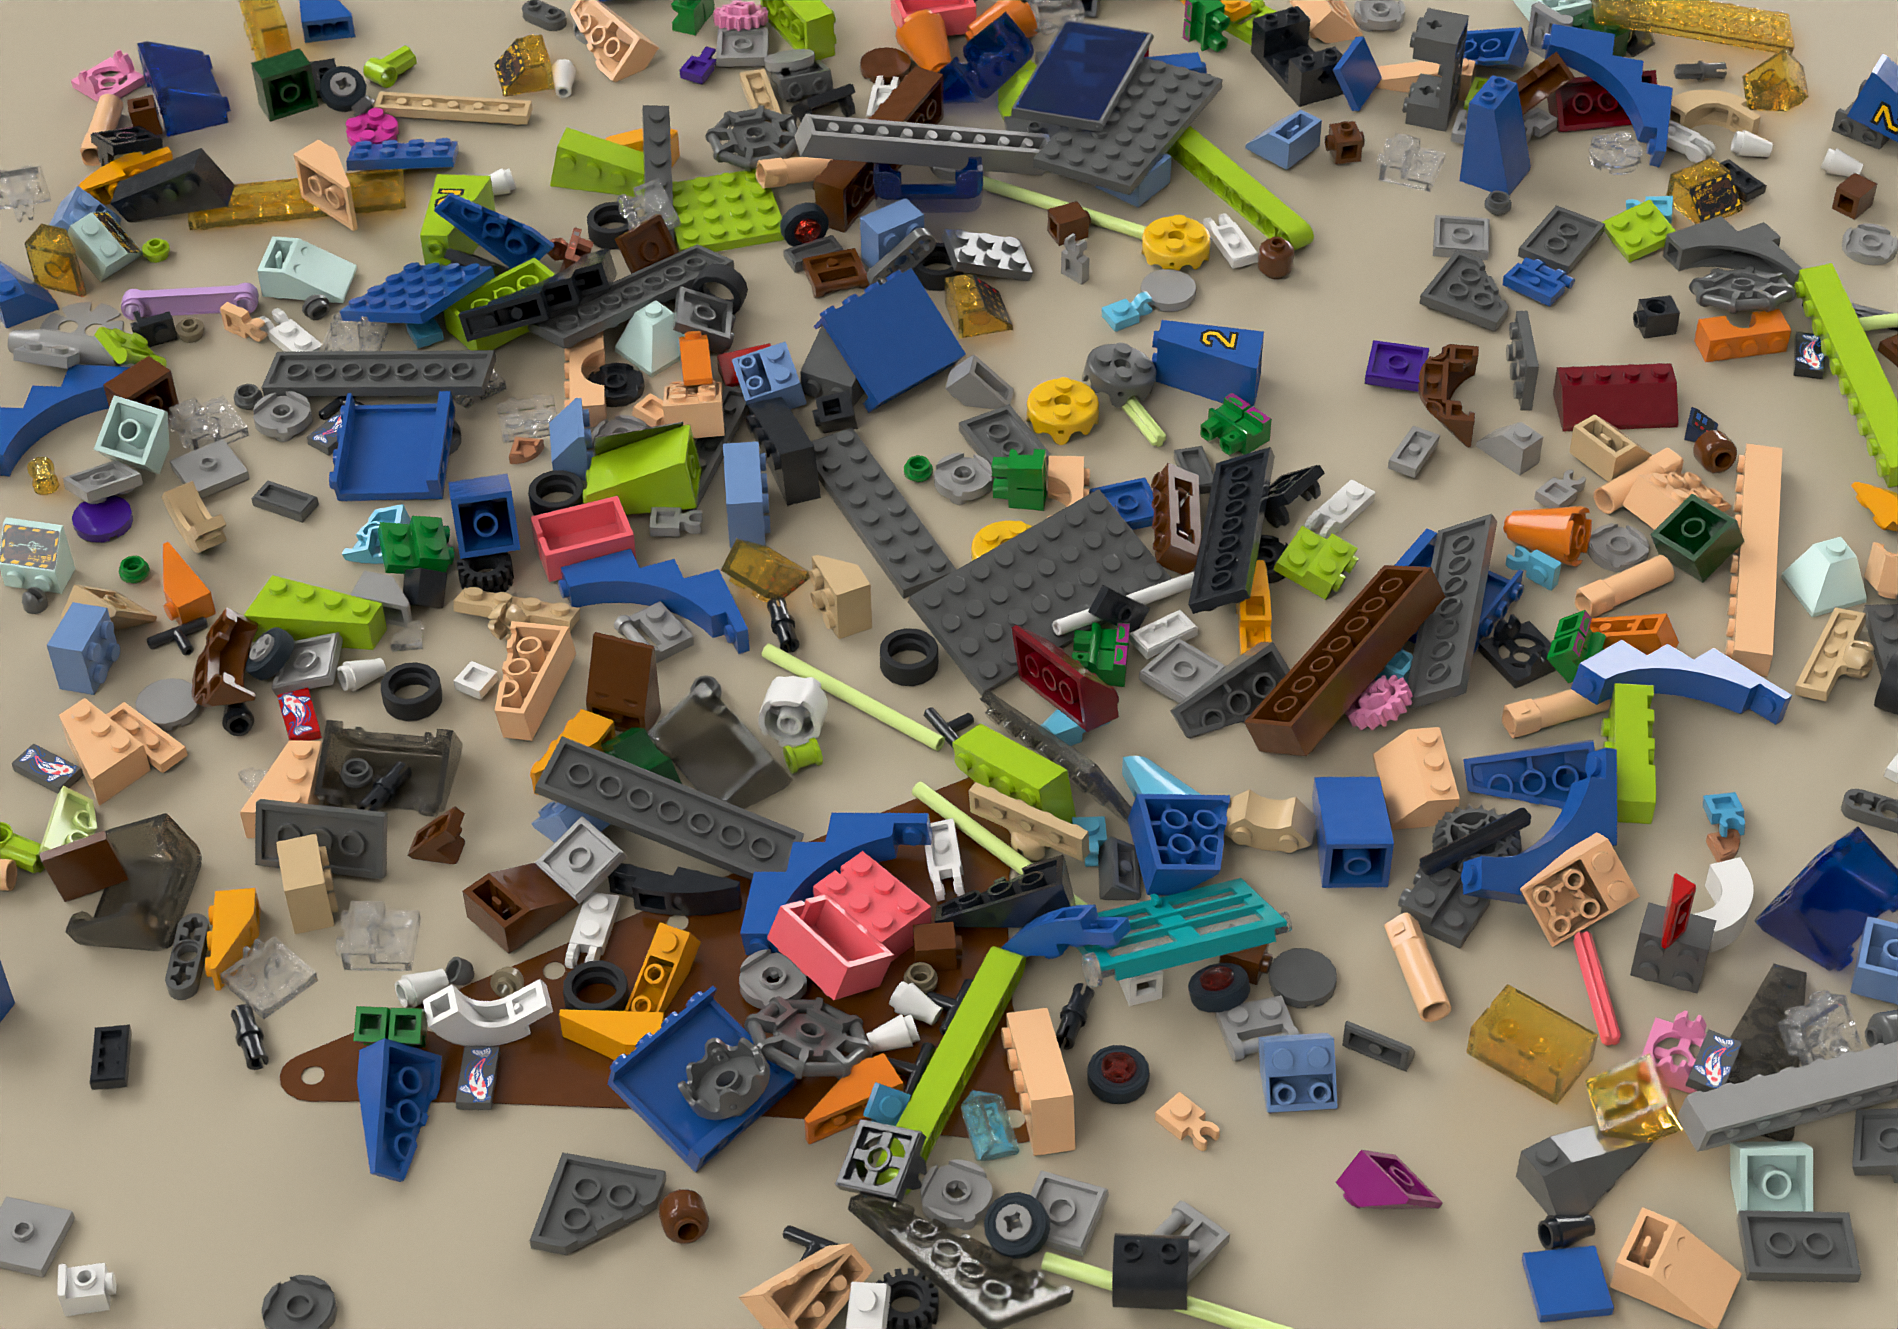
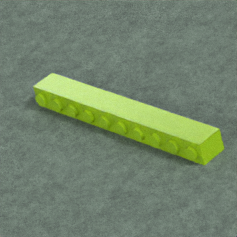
M1833 263L1800 269L1798 282H1795L1797 298H1802L1805 316L1807 318L1810 317L1812 320L1813 333L1815 337L1819 336L1821 340L1823 355L1829 357L1831 373L1833 376L1837 375L1839 379L1840 392L1843 396L1846 395L1848 399L1850 414L1856 416L1859 434L1865 436L1867 440V451L1876 460V470L1879 477H1884L1888 488L1898 486V401Z

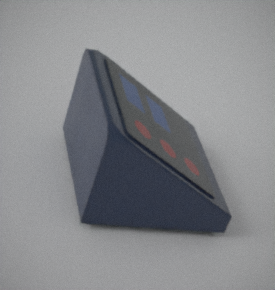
M1691 407L1684 440L1696 442L1698 437L1704 432L1717 430L1718 423L1697 408Z

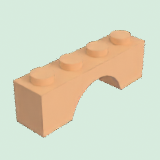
M603 331L597 333L595 337L586 338L575 343L573 347L564 349L565 361H569L564 362L565 379L570 380L564 381L565 398H570V400H564V406L566 408L575 398H581L583 409H589L590 427H596L601 421L607 419L604 385L595 384L588 380L589 375L593 371L595 374L597 371H600L599 367L606 364Z
M1049 456L1048 498L1055 499L1068 507L1089 495V488H1084V486H1089L1090 468H1084V456Z

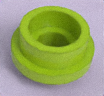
M152 238L142 246L143 255L150 262L158 263L168 258L170 246L166 240Z

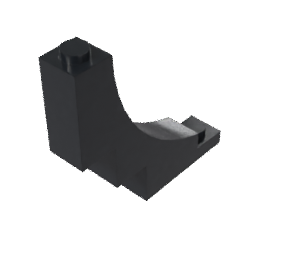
M609 248L582 255L570 267L539 283L491 300L487 305L460 312L458 316L467 342L548 320L553 311L578 305L583 296L610 289L617 276V272Z

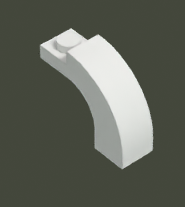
M1741 857L1710 864L1705 887L1712 897L1715 906L1709 910L1695 913L1698 916L1717 920L1709 953L1718 951L1731 944L1741 934L1746 925L1753 899V881Z
M540 979L507 997L493 1001L470 999L463 995L453 984L423 1000L428 1027L441 1038L463 1046H497L516 1041L531 1034L529 1024L553 1012L547 985Z

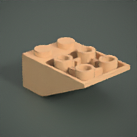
M713 379V384L684 386L683 381L671 382L670 386H665L663 399L664 424L683 422V425H690L693 438L725 436L722 382H716Z
M1691 472L1638 475L1622 504L1654 530L1691 494L1696 495L1722 512L1729 510L1731 507L1728 502L1722 499V493L1713 488L1706 487L1701 483L1702 479Z
M1599 833L1591 835L1566 850L1520 888L1522 895L1552 947L1639 897L1609 839Z
M1642 1207L1616 1261L1610 1287L1707 1329H1718L1742 1273L1677 1221Z

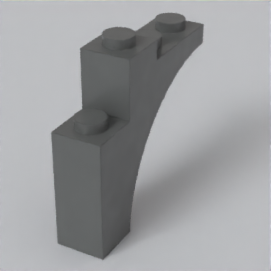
M1722 216L1666 235L1663 257L1678 271L1699 267L1739 270L1753 266L1755 270L1772 274L1783 273L1788 276L1789 284L1795 287V282H1798L1799 270L1802 269L1779 247L1781 237L1765 222L1737 231Z

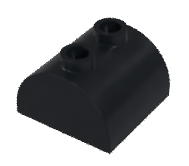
M1115 1233L1112 1307L1187 1310L1189 1236Z

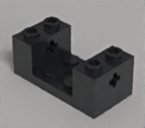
M1299 6L1253 18L1251 53L1298 107L1344 95L1333 71L1343 54L1336 47L1325 48L1317 52L1313 51L1308 45L1310 18Z

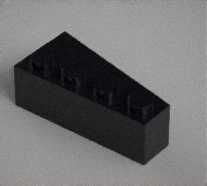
M199 148L118 182L110 204L127 222L228 207L235 184L202 148Z
M782 396L748 404L750 413L749 416H746L748 430L750 433H754L756 442L759 441L762 453H765L768 466L787 506L821 498L814 445Z

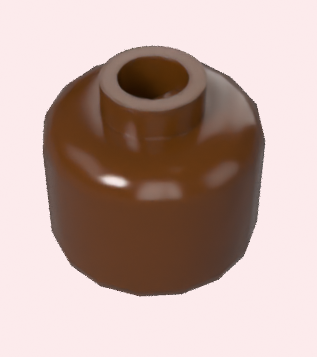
M1273 237L1262 242L1258 252V269L1261 273L1271 279H1280L1289 274L1293 269L1294 247L1292 244L1281 237Z
M1710 430L1698 437L1694 443L1693 453L1696 460L1705 470L1711 473H1721L1728 470L1736 461L1737 448L1725 433L1718 430Z
M689 1189L676 1190L663 1198L659 1206V1217L667 1238L672 1242L685 1244L698 1240L706 1233L709 1227V1216L703 1198L696 1191Z

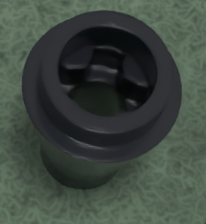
M246 703L225 705L222 720L224 729L233 736L247 734L254 724V716Z
M1589 1214L1581 1216L1548 1215L1545 1220L1540 1221L1538 1224L1539 1240L1547 1250L1564 1249L1586 1237L1593 1236L1596 1230L1594 1220Z

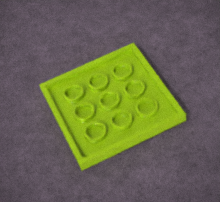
M757 168L752 169L751 172H746L745 170L732 173L727 172L720 175L672 182L674 237L679 252L696 244L718 252L785 240L780 231L782 217L771 188L763 189L756 179Z

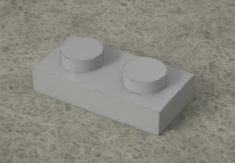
M1412 426L1390 457L1388 469L1415 478L1439 444L1440 435Z

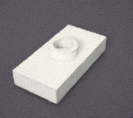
M1178 610L1130 633L1129 641L1146 659L1160 654L1177 638L1187 641L1197 636L1198 627L1181 610Z

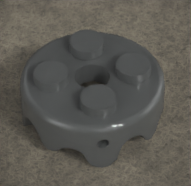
M1126 343L1105 344L1094 348L1089 353L1081 380L1087 382L1090 379L1091 389L1095 393L1104 392L1108 394L1113 406L1122 407L1131 396L1137 395V398L1143 401L1152 392L1156 379V368L1151 359L1144 353Z
M711 1038L705 1043L704 1057L697 1062H691L687 1065V1083L681 1081L677 1085L691 1109L698 1116L708 1120H720L732 1116L737 1117L742 1115L764 1093L770 1079V1066L758 1045L752 1044L746 1038H741L737 1046H729L721 1039Z

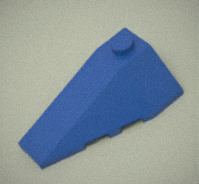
M450 193L434 209L437 214L511 269L534 257L539 261L555 245L534 228L453 193Z

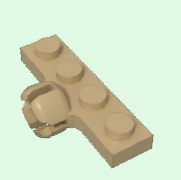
M477 587L464 588L454 600V612L491 619L488 623V629L492 635L502 640L507 634L506 641L511 638V621L567 626L571 631L580 620V608L571 607L566 603L542 602L534 597H514L506 592H486Z
M1834 608L1795 685V695L1827 701L1840 675L1846 674L1849 677L1859 679L1868 677L1874 663V656L1871 654L1874 646L1869 642L1857 640L1866 623V613Z
M977 782L970 788L971 813L1008 829L1011 834V848L1021 855L1023 851V857L1027 860L1037 861L1045 856V850H1050V848L1082 862L1090 853L1089 832L1081 826L1068 823L1049 812H1043L1027 805L1022 800L1013 799L994 788L986 787Z

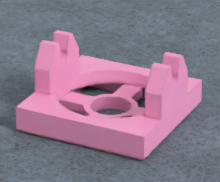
M120 49L114 52L113 58L110 57L87 71H81L79 76L71 80L74 89L97 102L104 94H114L122 98L146 83L144 75L135 71L128 53L123 54ZM109 71L118 73L115 76H103V74ZM127 78L126 82L120 86L119 82ZM107 82L115 83L114 85L109 87L102 86Z
M1685 1010L1676 1015L1674 1023L1655 1017L1637 1067L1636 1076L1690 1094L1697 1091L1685 1085L1696 1060L1688 1051L1690 1044L1701 1048L1706 1036L1707 1024L1703 1017L1698 1015L1695 1021H1690L1688 1019V1011ZM1672 1037L1680 1040L1678 1047H1673L1669 1050L1656 1046L1666 1038ZM1681 1054L1688 1059L1689 1063L1682 1060L1679 1066L1673 1064L1671 1055ZM1655 1058L1660 1059L1659 1064L1655 1061Z

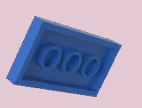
M439 138L435 142L413 139L409 143L386 140L382 144L360 141L351 147L346 159L347 171L454 167L459 152L458 141H451L449 138Z

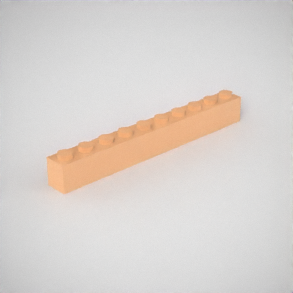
M1746 444L1744 455H1738L1736 472L1741 473V475L1737 474L1735 492H1740V494H1736L1734 512H1739V514H1735L1734 519L1737 520L1744 542L1733 552L1736 555H1732L1730 573H1735V576H1731L1729 594H1734V597L1729 599L1727 615H1732L1733 618H1729L1727 623L1726 636L1731 637V640H1727L1725 655L1759 676L1768 677L1773 657L1782 448Z

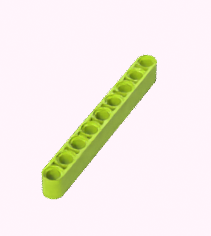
M1191 126L1185 130L1167 151L1173 159L1267 238L1281 237L1292 244L1294 251L1313 242V230L1303 218Z
M995 946L991 947L896 1125L901 1128L921 1131L926 1136L920 1153L925 1163L1023 976L1026 965V957ZM894 1138L890 1150L893 1156L904 1158V1146L898 1139ZM882 1151L875 1167L882 1166L887 1160L886 1151ZM889 1168L887 1171L880 1173L877 1185L890 1182L898 1175L899 1170ZM907 1189L905 1194L908 1195L911 1189Z

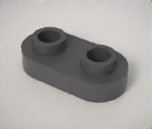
M528 0L522 5L523 19L542 29L559 31L567 24L566 14L563 10L543 1Z

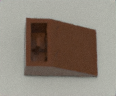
M595 632L592 641L586 708L589 712L613 720L615 731L625 732L632 727L645 728L649 735L661 714L655 648L642 642Z
M536 863L488 873L462 891L467 917L508 954L580 905L544 873Z

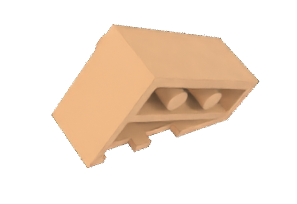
M86 698L59 715L67 743L81 767L89 786H91L99 806L151 771L144 744Z
M289 740L240 811L246 838H255L256 802L259 799L319 805L327 769L321 741Z

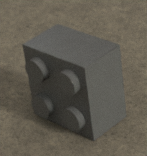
M1648 902L1639 932L1630 975L1698 994L1717 920L1690 913L1686 931L1669 948L1664 949L1661 947L1666 907Z

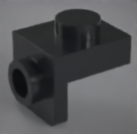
M139 311L133 312L135 322L130 323L132 332L143 336L148 341V347L178 339L170 311L142 319Z

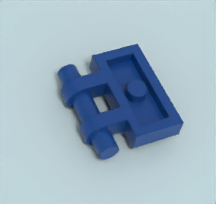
M1526 257L1522 264L1517 263L1503 276L1502 285L1550 307L1564 294L1565 287L1569 289L1573 287L1575 279L1567 276V272L1561 269L1554 270L1545 266L1546 263L1539 259L1532 260Z

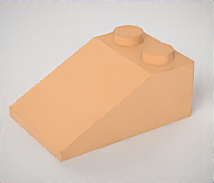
M318 139L294 153L302 198L351 230L355 231L358 229L350 183L337 151L332 146H328Z

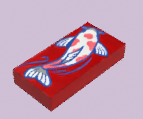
M308 687L277 695L289 740L312 741L322 738Z

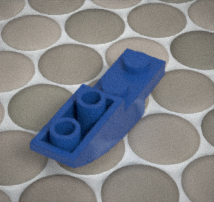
M1096 904L1064 907L1032 920L1006 942L1001 949L1025 957L1044 956L1047 959H1054L1062 956L1070 945L1072 947H1082L1085 945H1100L1102 948L1114 947L1131 930L1128 917H1098Z

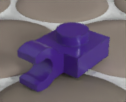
M706 46L699 57L691 55L679 70L680 78L703 85L715 70L716 59L712 58L716 49Z

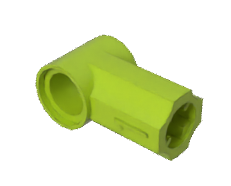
M404 45L382 59L372 57L364 65V76L383 88H389L394 85L398 75L417 64L416 56L411 48Z
M0 822V859H12L19 868L34 874L36 872L41 873L45 869L41 862V857L38 855L41 844L13 833L9 824Z

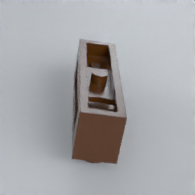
M1167 463L1161 472H1157L1151 482V488H1153L1152 508L1154 509V520L1152 523V528L1154 529L1153 550H1155L1156 562L1160 563L1162 567L1185 575L1190 573L1196 566L1201 543L1199 475ZM1190 491V495L1186 499V494ZM1190 534H1192V543L1188 541Z

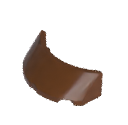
M1557 52L1514 81L1518 85L1522 115L1574 78V75Z
M1448 344L1442 347L1440 354L1435 357L1429 356L1424 362L1419 373V396L1426 409L1463 445L1469 448L1472 443L1475 413L1469 411V416L1462 411L1461 401H1454L1451 398L1464 381L1475 376L1479 346Z
M227 607L215 621L205 638V648L198 656L193 673L191 692L195 703L209 708L249 702L256 699V694L244 686V671L248 653L258 629L257 622Z

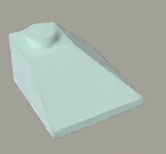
M655 300L634 313L615 346V352L650 377H654L681 360L679 337L685 336L673 330L674 313Z
M1842 537L1813 544L1781 575L1782 580L1812 618L1833 612L1835 607L1845 609L1866 603L1867 600L1857 556Z

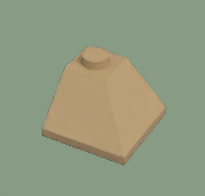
M74 584L60 617L63 619L72 602L108 608L111 622L114 624V631L155 622L157 618L155 614L114 590Z

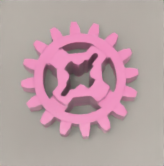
M734 0L731 4L722 5V7H716V10H713L714 24L719 26V28H727V30L758 29L760 26H765L768 23V10L766 7H762V5L755 6L753 1Z
M1382 675L1381 678H1378L1376 681L1373 680L1368 685V688L1360 694L1345 714L1352 727L1358 726L1360 730L1365 729L1367 726H1369L1370 730H1374L1380 724L1385 727L1387 721H1396L1400 713L1407 712L1405 706L1412 704L1411 697H1413V694L1403 677L1398 679L1396 675H1393L1387 679L1386 675Z

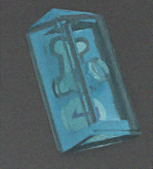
M972 1090L961 1104V1111L976 1160L988 1161L1018 1154L1020 1150L1002 1095Z

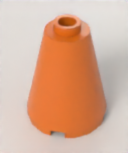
M998 0L967 26L965 38L971 47L975 46L976 49L1033 37L1038 34V32L1034 31L1038 27L1028 2L1024 4L1021 0Z
M927 9L907 16L904 19L905 24L901 28L898 26L896 29L895 37L898 44L920 68L943 74V80L947 79L953 70L943 18L938 12L934 14L931 10Z
M1581 506L1517 510L1505 518L1503 530L1510 541L1533 551L1537 549L1568 566L1577 567L1583 561L1578 560L1580 553H1587L1589 547L1592 519L1586 518L1585 513H1590L1589 509Z

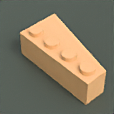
M511 621V638L507 642L506 649L508 654L506 661L503 663L502 671L504 675L503 680L499 684L495 714L503 738L532 741L576 656V651L569 627Z
M1048 1008L1006 1013L1007 1027L1001 1028L1004 1049L1010 1048L1007 1050L1009 1068L1014 1070L1015 1090L1020 1093L1022 1115H1025L1033 1156L1076 1150L1074 1096Z

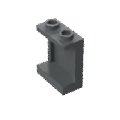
M1866 79L1860 84L1858 95L1864 87ZM1856 99L1846 110L1839 108L1836 111L1832 131L1879 150L1890 139L1847 117Z

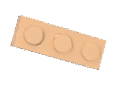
M123 702L106 714L144 744L148 762L160 772L164 773L188 756L184 745L127 703Z

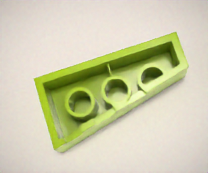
M1615 683L1608 718H1602L1601 736L1607 737V741L1603 743V748L1617 749V822L1652 824L1656 805L1655 765H1653L1655 738H1652L1654 709H1650L1652 698L1654 697V685Z
M981 723L952 742L956 766L975 782L994 788L1013 799L1022 800L1029 806L1043 812H1049L1055 817L1072 824V817H1076L1067 769Z

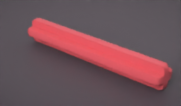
M1588 931L1583 933L1577 932L1574 935L1573 943L1601 1042L1606 1046L1611 1044L1617 1045L1620 1042L1621 1033L1593 936Z

